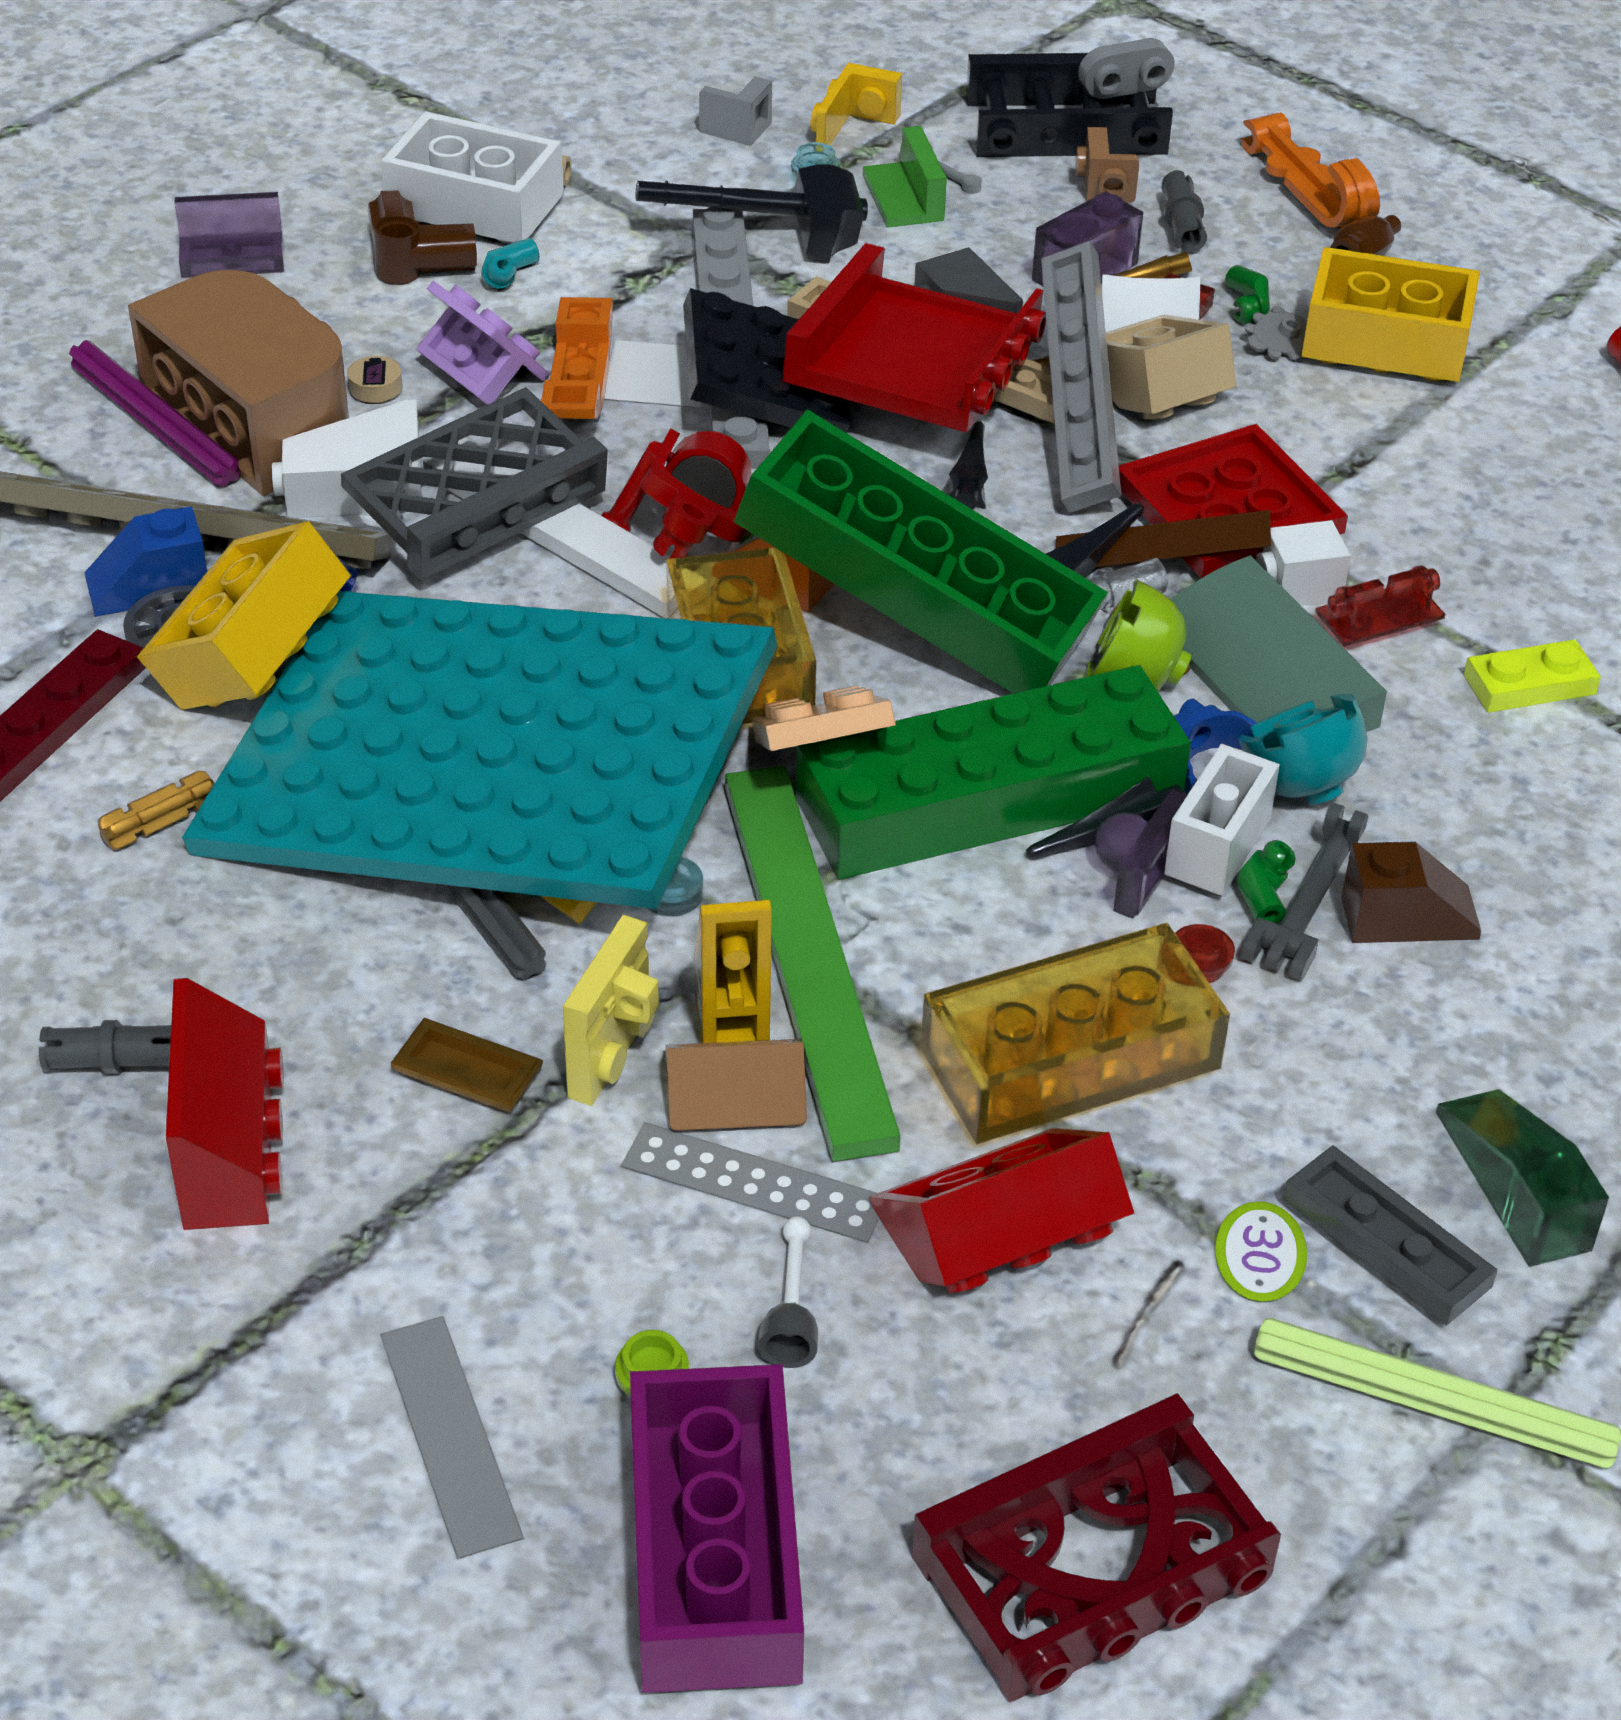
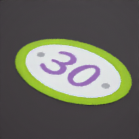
M1256 1201L1235 1208L1223 1220L1216 1237L1215 1256L1219 1271L1231 1289L1240 1296L1252 1301L1271 1302L1288 1295L1301 1281L1307 1264V1244L1299 1224L1286 1210L1272 1203Z

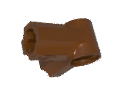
M399 190L381 191L374 201L368 203V216L374 245L375 274L382 281L392 284H404L416 280L420 276V272L475 270V266H477V249L473 223L419 225L414 217L412 201L402 197Z

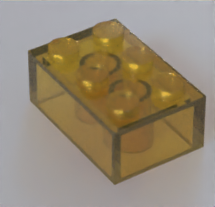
M766 548L666 559L668 619L774 627L778 646L742 724L752 723L751 718L765 716L764 704L799 698V700L810 702L811 706L815 705L816 658L787 560L782 551L777 548Z

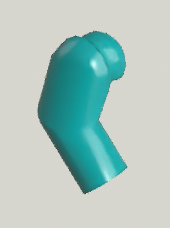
M527 238L488 251L481 270L485 283L495 289H504L510 286L517 269L539 261V250L535 241L532 238Z

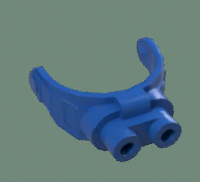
M1194 698L1187 700L1181 706L1179 713L1174 715V717L1191 741L1184 793L1188 795L1198 780L1193 774L1190 759L1199 752L1211 748H1219L1221 743L1242 750L1238 737L1243 734L1254 738L1250 728L1256 724L1253 719L1237 711H1222L1215 705L1203 706Z

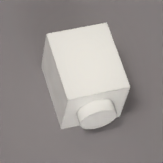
M1332 520L1271 528V546L1264 547L1263 552L1257 554L1256 561L1301 606L1342 601L1344 598L1351 555Z

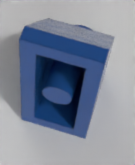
M193 507L161 509L155 513L134 516L84 572L95 617L128 611L139 599L163 588L183 585L196 586L207 573L203 541Z

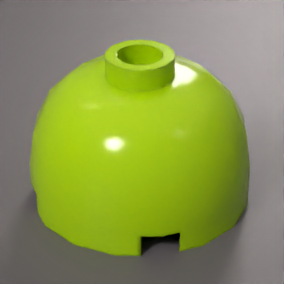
M1136 579L1133 582V590L1127 589L1096 644L1100 647L1098 653L1103 655L1098 665L1089 661L1083 677L1141 665L1157 691L1160 690L1165 682L1176 686L1184 675L1192 654L1183 650L1188 631L1184 616L1173 600L1159 590Z

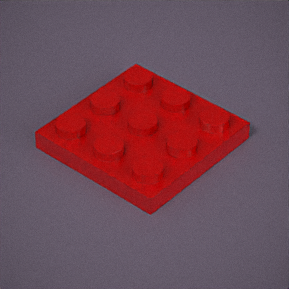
M1257 423L1119 465L1121 492L1132 504L1140 503L1143 505L1144 511L1142 515L1150 524L1270 510L1271 528L1332 520L1340 535L1344 534L1346 530L1348 515ZM1264 547L1185 556L1182 558L1200 578H1203L1213 571L1251 555L1256 560L1257 554L1263 552Z

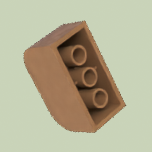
M239 270L212 271L194 276L128 304L140 381L239 460L237 470L241 473L240 477L262 496L274 492L272 462H282V440L349 418L342 345L339 337L326 322L317 319L304 309L294 297H289L264 277Z

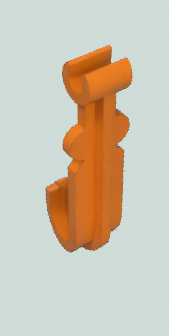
M1281 112L1243 121L1244 125L1252 133V136L1241 138L1244 150L1250 155L1264 152L1267 156L1265 167L1267 173L1275 177H1284L1283 184L1323 225L1328 228L1337 227L1341 229L1348 223L1363 216H1377L1379 214L1380 196L1377 185L1369 170L1358 158L1341 160L1330 164L1329 167L1320 164L1321 154L1317 150L1309 147H1298L1291 140L1290 124L1286 116Z

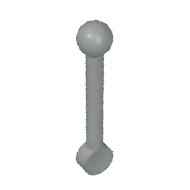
M939 161L945 175L962 184L964 192L975 194L981 191L982 179L979 176L972 174L964 175Z

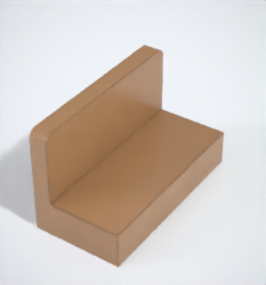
M782 1039L665 1045L669 1124L673 1130L802 1125L806 1122L804 1042L802 1040Z

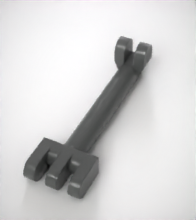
M1331 802L1322 828L1326 842L1281 922L1276 924L1258 917L1244 941L1240 959L1254 963L1264 947L1269 949L1264 964L1265 968L1278 972L1285 958L1289 956L1293 958L1290 964L1289 977L1300 981L1304 979L1316 957L1319 941L1318 938L1304 934L1350 852L1352 843H1358L1366 829L1368 814L1355 810L1351 820L1347 821L1343 819L1345 806Z

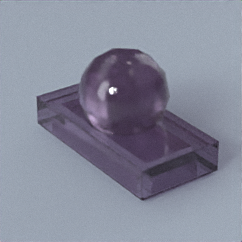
M1171 789L1149 822L1136 813L1119 812L1109 816L1099 825L1094 838L1096 855L1101 864L1112 872L1118 873L1114 912L1134 919L1136 915L1140 914L1164 878L1171 821L1187 797L1186 794Z

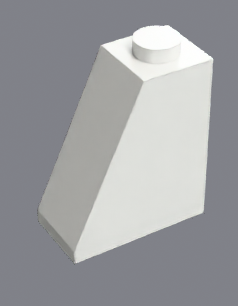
M417 399L403 400L282 440V462H272V481L274 496H285L287 517L303 518L368 514L342 488L341 473L420 437ZM421 458L412 462L411 467L421 468ZM376 479L365 485L370 490L395 493L398 481ZM407 483L404 495L422 497V485Z

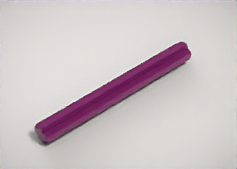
M84 340L79 346L73 345L70 348L69 355L73 357L71 361L72 367L217 486L226 487L230 481H237L241 474L237 470L239 460L94 343Z

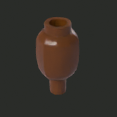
M1376 215L1363 216L1348 223L1336 232L1330 248L1384 256L1393 244L1394 235L1400 232L1401 222L1395 215H1388L1385 218Z

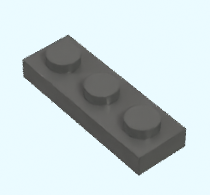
M1334 1145L1287 1180L1283 1199L1444 1324L1448 1325L1493 1287L1497 1268Z

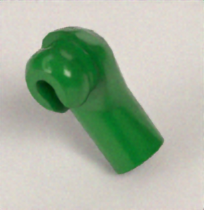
M1241 265L1231 267L1225 277L1226 285L1229 289L1243 294V296L1235 299L1233 306L1240 309V312L1233 313L1235 319L1241 324H1248L1253 321L1254 313L1260 312L1265 315L1269 313L1270 300L1267 277Z
M1280 840L1269 841L1263 850H1257L1237 875L1238 888L1255 921L1259 917L1278 924L1286 913L1276 891L1288 878L1287 871L1295 865L1296 857L1294 851Z

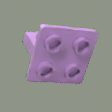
M433 280L427 287V290L448 308L417 346L416 350L487 405L493 403L521 366L542 381L550 374L535 361L541 353L537 348L516 332L509 339L507 336L513 328L490 309H483L480 314L476 313L481 304L455 284L450 292H448Z

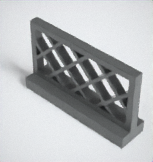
M525 387L341 473V486L407 553V568L420 581H423L605 491L608 449L595 437L583 442ZM524 410L535 421V426L503 422L505 418ZM469 435L491 438L489 449L458 445V441ZM499 440L531 443L529 454L497 450ZM539 444L563 447L565 451L553 457L537 455ZM422 457L445 459L442 471L411 466L412 462ZM460 461L485 465L483 476L451 472L453 462ZM493 466L524 470L507 479L491 477ZM376 479L398 481L395 493L370 490L365 484ZM407 483L438 487L436 499L404 495ZM447 488L478 492L459 502L445 500ZM400 511L430 515L408 527L399 519Z

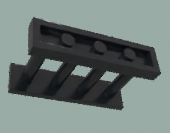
M1088 53L968 54L967 105L987 106V110H978L977 157L1076 156L1077 146L1086 147L1087 127L1107 128L1109 154L1168 155L1173 110L1172 107L1149 106V104H1155L1157 89L1106 99H1099L1090 95L1081 83L1078 75L1080 63ZM1112 74L1106 76L1105 79H1109ZM1102 104H1129L1130 108H1102ZM1034 105L1035 109H1007L1006 106ZM1054 105H1082V108L1055 109Z

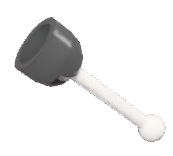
M798 1216L788 1219L783 1226V1235L789 1242L784 1303L768 1311L761 1323L759 1334V1352L761 1356L773 1365L783 1364L784 1368H796L808 1364L815 1358L818 1348L816 1319L808 1309L799 1305L803 1243L809 1239L811 1227L806 1219Z

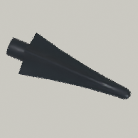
M981 421L974 422L967 444L949 473L953 483V490L950 496L972 510L976 506L982 509L986 508L984 484L988 479L983 448L985 425Z
M1140 503L1131 505L1099 527L1046 553V555L1087 578L1113 544L1143 514V505Z
M1147 776L1084 818L1030 845L1026 849V855L1029 859H1038L1088 845L1130 837L1167 833L1169 830L1166 814L1180 808L1185 800L1184 792L1178 784L1157 791L1150 777Z

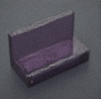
M278 192L175 197L174 204L179 231L181 278H191L203 273L219 270H239L254 274L285 272L284 237Z

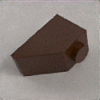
M1416 841L1352 843L1341 895L1352 943L1480 939L1481 927L1469 886Z

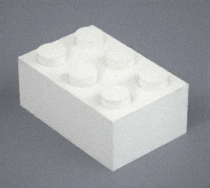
M427 111L421 115L381 160L383 191L399 190L402 197L412 201L414 217L417 222L435 225L473 223L475 234L494 238L507 244L527 239L564 194L562 142Z

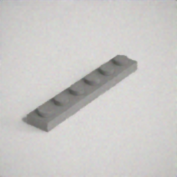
M1091 241L1041 258L1061 501L1069 513L1121 496L1099 258Z

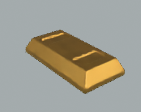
M425 1017L391 1061V1068L404 1076L506 1113L511 1112L543 1065L542 1059Z

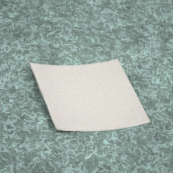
M1103 274L1102 299L1106 332L1160 315L1199 320L1201 276L1152 279Z

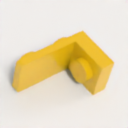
M848 62L839 77L831 80L827 95L821 103L817 102L813 108L810 128L812 132H816V150L823 152L828 150L849 116L895 125L901 116L903 73Z

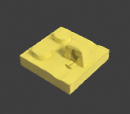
M623 914L563 1004L567 1095L569 1099L593 1106L606 1083L614 1084L620 1077L626 1062L627 1050L635 1037H644L651 1027L655 1012L659 1007V983L657 979L649 976V958L645 946L648 939V922Z

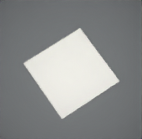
M624 340L615 341L609 363L604 399L701 407L702 403L690 400L686 346Z

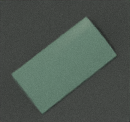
M1251 555L1213 571L1171 598L1185 619L1188 632L1183 650L1192 654L1189 663L1190 668L1230 711H1237L1258 723L1278 712L1312 700L1315 708L1320 710L1333 708L1330 696L1353 694L1363 716L1366 732L1380 727L1387 690Z

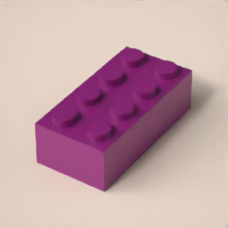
M783 1364L630 1371L642 1693L803 1684L804 1621Z

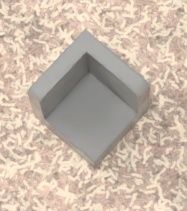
M755 76L739 94L705 86L699 92V132L752 146L772 124L771 80Z

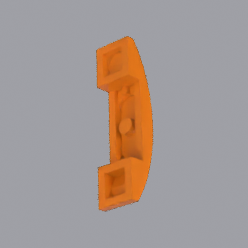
M560 297L555 323L557 343L550 380H545L541 398V402L559 419H597L601 413L609 370L613 298Z

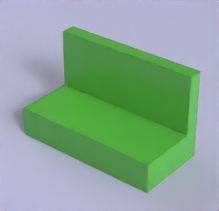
M922 126L902 128L901 162L863 166V177L887 228L944 221L947 177Z

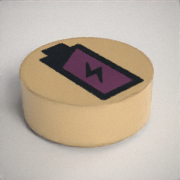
M384 356L364 357L352 363L348 368L349 391L354 398L362 402H387L395 398L402 391L401 367L391 358Z

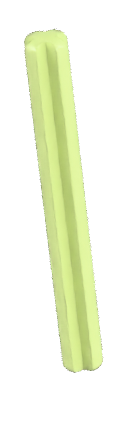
M1266 1318L1260 1326L1257 1335L1255 1356L1259 1360L1604 1469L1611 1468L1616 1460L1621 1442V1429L1617 1425L1274 1318Z

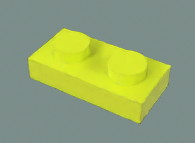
M1576 639L1467 657L1464 671L1466 680L1487 713L1596 695L1601 679L1600 674Z

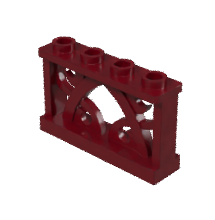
M1178 1393L915 1514L912 1559L927 1581L931 1579L934 1581L1001 1683L1000 1689L1009 1702L1016 1701L1032 1692L1035 1695L1048 1694L1063 1685L1074 1671L1099 1659L1105 1662L1117 1660L1129 1653L1141 1638L1166 1626L1172 1629L1186 1626L1198 1618L1208 1605L1233 1593L1236 1596L1248 1595L1259 1589L1271 1577L1281 1533L1272 1521L1267 1522L1195 1428L1193 1425L1194 1414ZM1177 1464L1198 1493L1174 1496L1168 1468ZM1126 1488L1130 1494L1126 1496L1125 1504H1133L1144 1498L1145 1503L1118 1505L1109 1502L1105 1497ZM1081 1510L1088 1516L1110 1525L1137 1526L1147 1523L1146 1538L1142 1552L1127 1581L1087 1578L1050 1567L1056 1560L1062 1547L1065 1516ZM1187 1514L1210 1516L1220 1521L1231 1536V1539L1199 1555L1192 1550L1190 1543L1196 1539L1211 1540L1212 1531L1206 1526L1192 1521L1175 1524V1517ZM1040 1529L1046 1535V1540L1034 1555L1028 1557L1026 1554L1033 1548V1540L1024 1541L1020 1537ZM974 1560L991 1575L1001 1580L989 1594L988 1598H986L964 1565L965 1563ZM1168 1563L1172 1568L1165 1571ZM1018 1592L1029 1595L1024 1609L1026 1629L1029 1622L1036 1616L1050 1617L1056 1624L1023 1640L1008 1631L1002 1622V1612L1009 1600Z

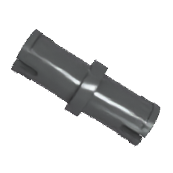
M1174 170L1164 176L1161 183L1166 199L1164 216L1167 224L1173 228L1176 245L1179 248L1183 246L1184 251L1195 252L1201 249L1207 241V233L1202 222L1204 206L1201 198L1194 192L1192 178L1189 175L1185 177L1183 171Z
M103 1020L101 1026L42 1027L39 1041L47 1042L48 1047H39L40 1065L43 1070L101 1067L106 1074H120L123 1067L169 1066L171 1025L122 1026L118 1020Z

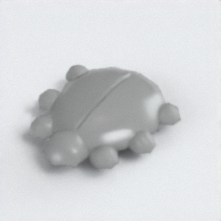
M1279 306L1272 307V313H1267L1266 315L1260 312L1254 313L1253 321L1257 324L1248 323L1245 325V332L1250 335L1247 337L1251 349L1257 352L1268 350V355L1273 360L1279 359L1281 354H1287L1293 361L1299 360L1302 357L1307 325L1305 319L1299 315L1287 312Z

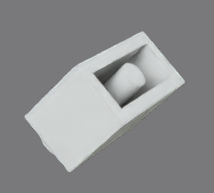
M1221 743L1172 818L1164 874L1223 896L1271 819L1280 764Z

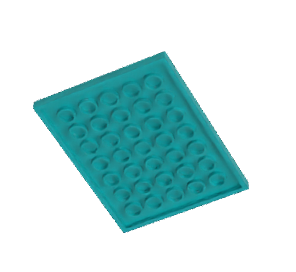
M338 591L336 594L338 596L337 604L327 614L316 619L306 633L308 639L305 645L291 657L182 836L189 855L657 909L778 646L774 627Z

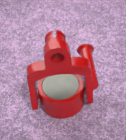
M670 428L662 443L657 441L649 443L611 510L603 512L601 516L630 532L631 526L629 522L645 495L648 494L667 508L662 517L664 527L660 534L655 537L653 547L659 555L664 557L670 545H674V551L669 557V561L674 563H683L687 559L692 546L701 543L708 532L730 542H739L746 529L734 523V519L752 472L751 461L744 448L730 436L716 431H698L684 437L672 452L671 450L680 433Z

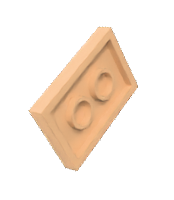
M859 685L823 692L825 702L823 704L811 706L810 702L799 700V698L764 704L765 716L751 718L756 742L770 751L894 726L896 724L891 700L875 696L872 689L866 690L865 687L859 688Z

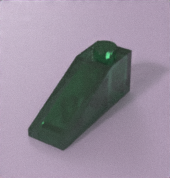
M1500 1089L1438 1103L1436 1114L1528 1267L1593 1251L1609 1196L1576 1144Z

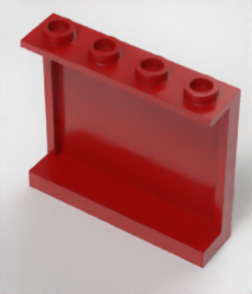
M865 243L787 332L782 381L967 433L980 414L985 416L988 414L996 392L998 390L1004 391L1007 388L1015 366H1023L1031 344L1041 341L1046 328V312L1041 311L1044 290L1036 288L1019 312L1013 313L883 278L885 248Z

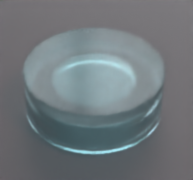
M681 857L658 908L647 909L655 914L668 917L685 915L695 910L703 899V873L700 867L693 861Z

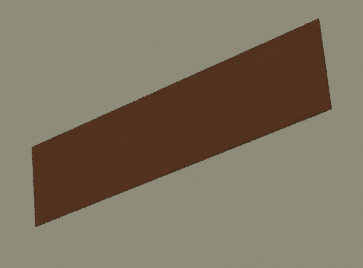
M1270 510L1129 527L1095 567L1271 546ZM1086 533L1056 536V549Z

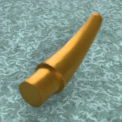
M1186 251L1169 257L1167 255L1113 276L1172 279L1174 276L1191 272L1192 266Z

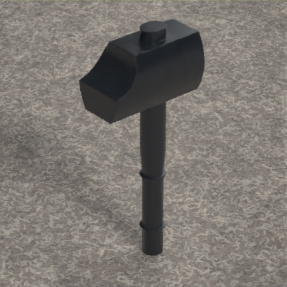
M816 164L798 169L794 192L723 188L722 185L720 187L673 184L668 183L667 180L665 183L637 181L635 191L636 201L663 203L664 206L667 204L715 207L718 210L725 208L747 212L797 216L806 255L826 263L830 262L831 257L835 253L858 243L862 221H866L868 214L866 198L859 197L853 173L844 168L828 164Z

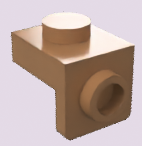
M1087 127L1086 147L1077 146L1075 162L1076 176L1084 177L1086 202H1134L1137 191L1139 157L1131 154H1109L1107 128Z

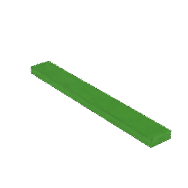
M786 765L726 773L725 791L757 901L770 900L771 950L796 1037L804 1042L805 1069L832 1162L900 1151V1132Z

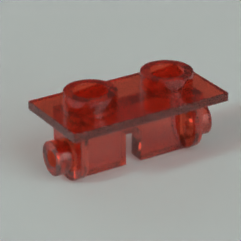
M1423 565L1388 576L1385 589L1384 584L1379 579L1350 587H1339L1336 589L1335 595L1328 597L1327 605L1316 607L1315 613L1344 647L1445 619L1446 615L1432 599L1433 591H1437L1440 588L1439 574L1434 568L1427 569Z

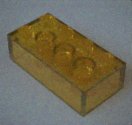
M1167 922L925 993L920 1049L976 1144L1221 1069L1230 1013Z

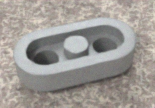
M1147 38L1093 49L1080 63L1078 75L1081 83L1090 95L1095 98L1106 99L1151 91L1161 87L1171 77L1175 61L1173 55L1163 42L1158 39ZM1112 74L1109 79H1105L1106 76Z

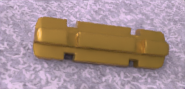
M198 770L179 780L181 786L176 787L174 783H170L128 803L127 807L129 810L123 812L122 808L119 807L102 815L97 821L100 835L111 850L122 849L136 842L137 838L135 835L141 833L142 837H147L190 815L188 810L193 808L194 812H198L215 783L205 771Z

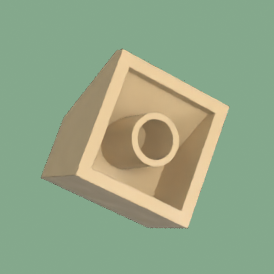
M1160 315L1106 332L1112 398L1120 409L1141 412L1143 419L1169 417L1174 414V407L1182 404L1196 406L1214 402L1216 400V393L1236 387L1230 326L1227 323Z

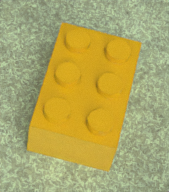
M1323 247L1309 306L1302 357L1317 359L1326 364L1342 363L1367 367L1383 373L1393 371L1418 375L1432 381L1449 380L1460 382L1480 271Z
M309 521L235 539L144 647L137 658L181 710L205 705L216 707L226 701L246 698L247 700L256 699L268 691L276 680L274 673L283 661L294 655L305 645L308 639L305 633L316 619L324 616L334 608L338 602L336 594L350 578L351 574Z

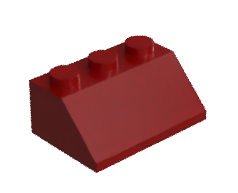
M189 978L173 979L166 1143L183 1230L269 1224L270 1195L282 1194L280 1152H270L271 1141L283 1140L281 1100L271 1099L272 1089L284 1088L281 1047L269 1048L265 1020Z
M1059 1128L1048 1129L869 1196L873 1209L920 1282L944 1286L947 1288L948 1293L966 1291L986 1283L989 1280L988 1270L1008 1262L1011 1268H1022L1042 1262L1052 1256L1049 1246L1071 1238L1073 1244H1083L1104 1238L1114 1231L1111 1222L1135 1214L1110 1132Z

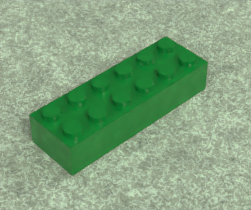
M808 409L752 473L734 519V523L1013 694L1049 686L1053 683L1085 637L1108 594L1106 590Z
M1136 665L896 720V725L798 745L796 751V800L837 879L841 880L1075 823L1112 801L1147 776L1150 777L1157 791L1178 784L1184 792L1191 741L1141 665Z

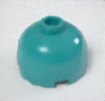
M1353 694L1330 696L1334 707L1324 710L1315 708L1313 700L1299 704L1251 726L1254 738L1243 734L1238 737L1244 752L1280 764L1275 794L1285 798L1306 796L1308 804L1315 805L1334 799L1344 792L1341 783L1352 777L1359 769L1366 757L1368 742L1364 719Z

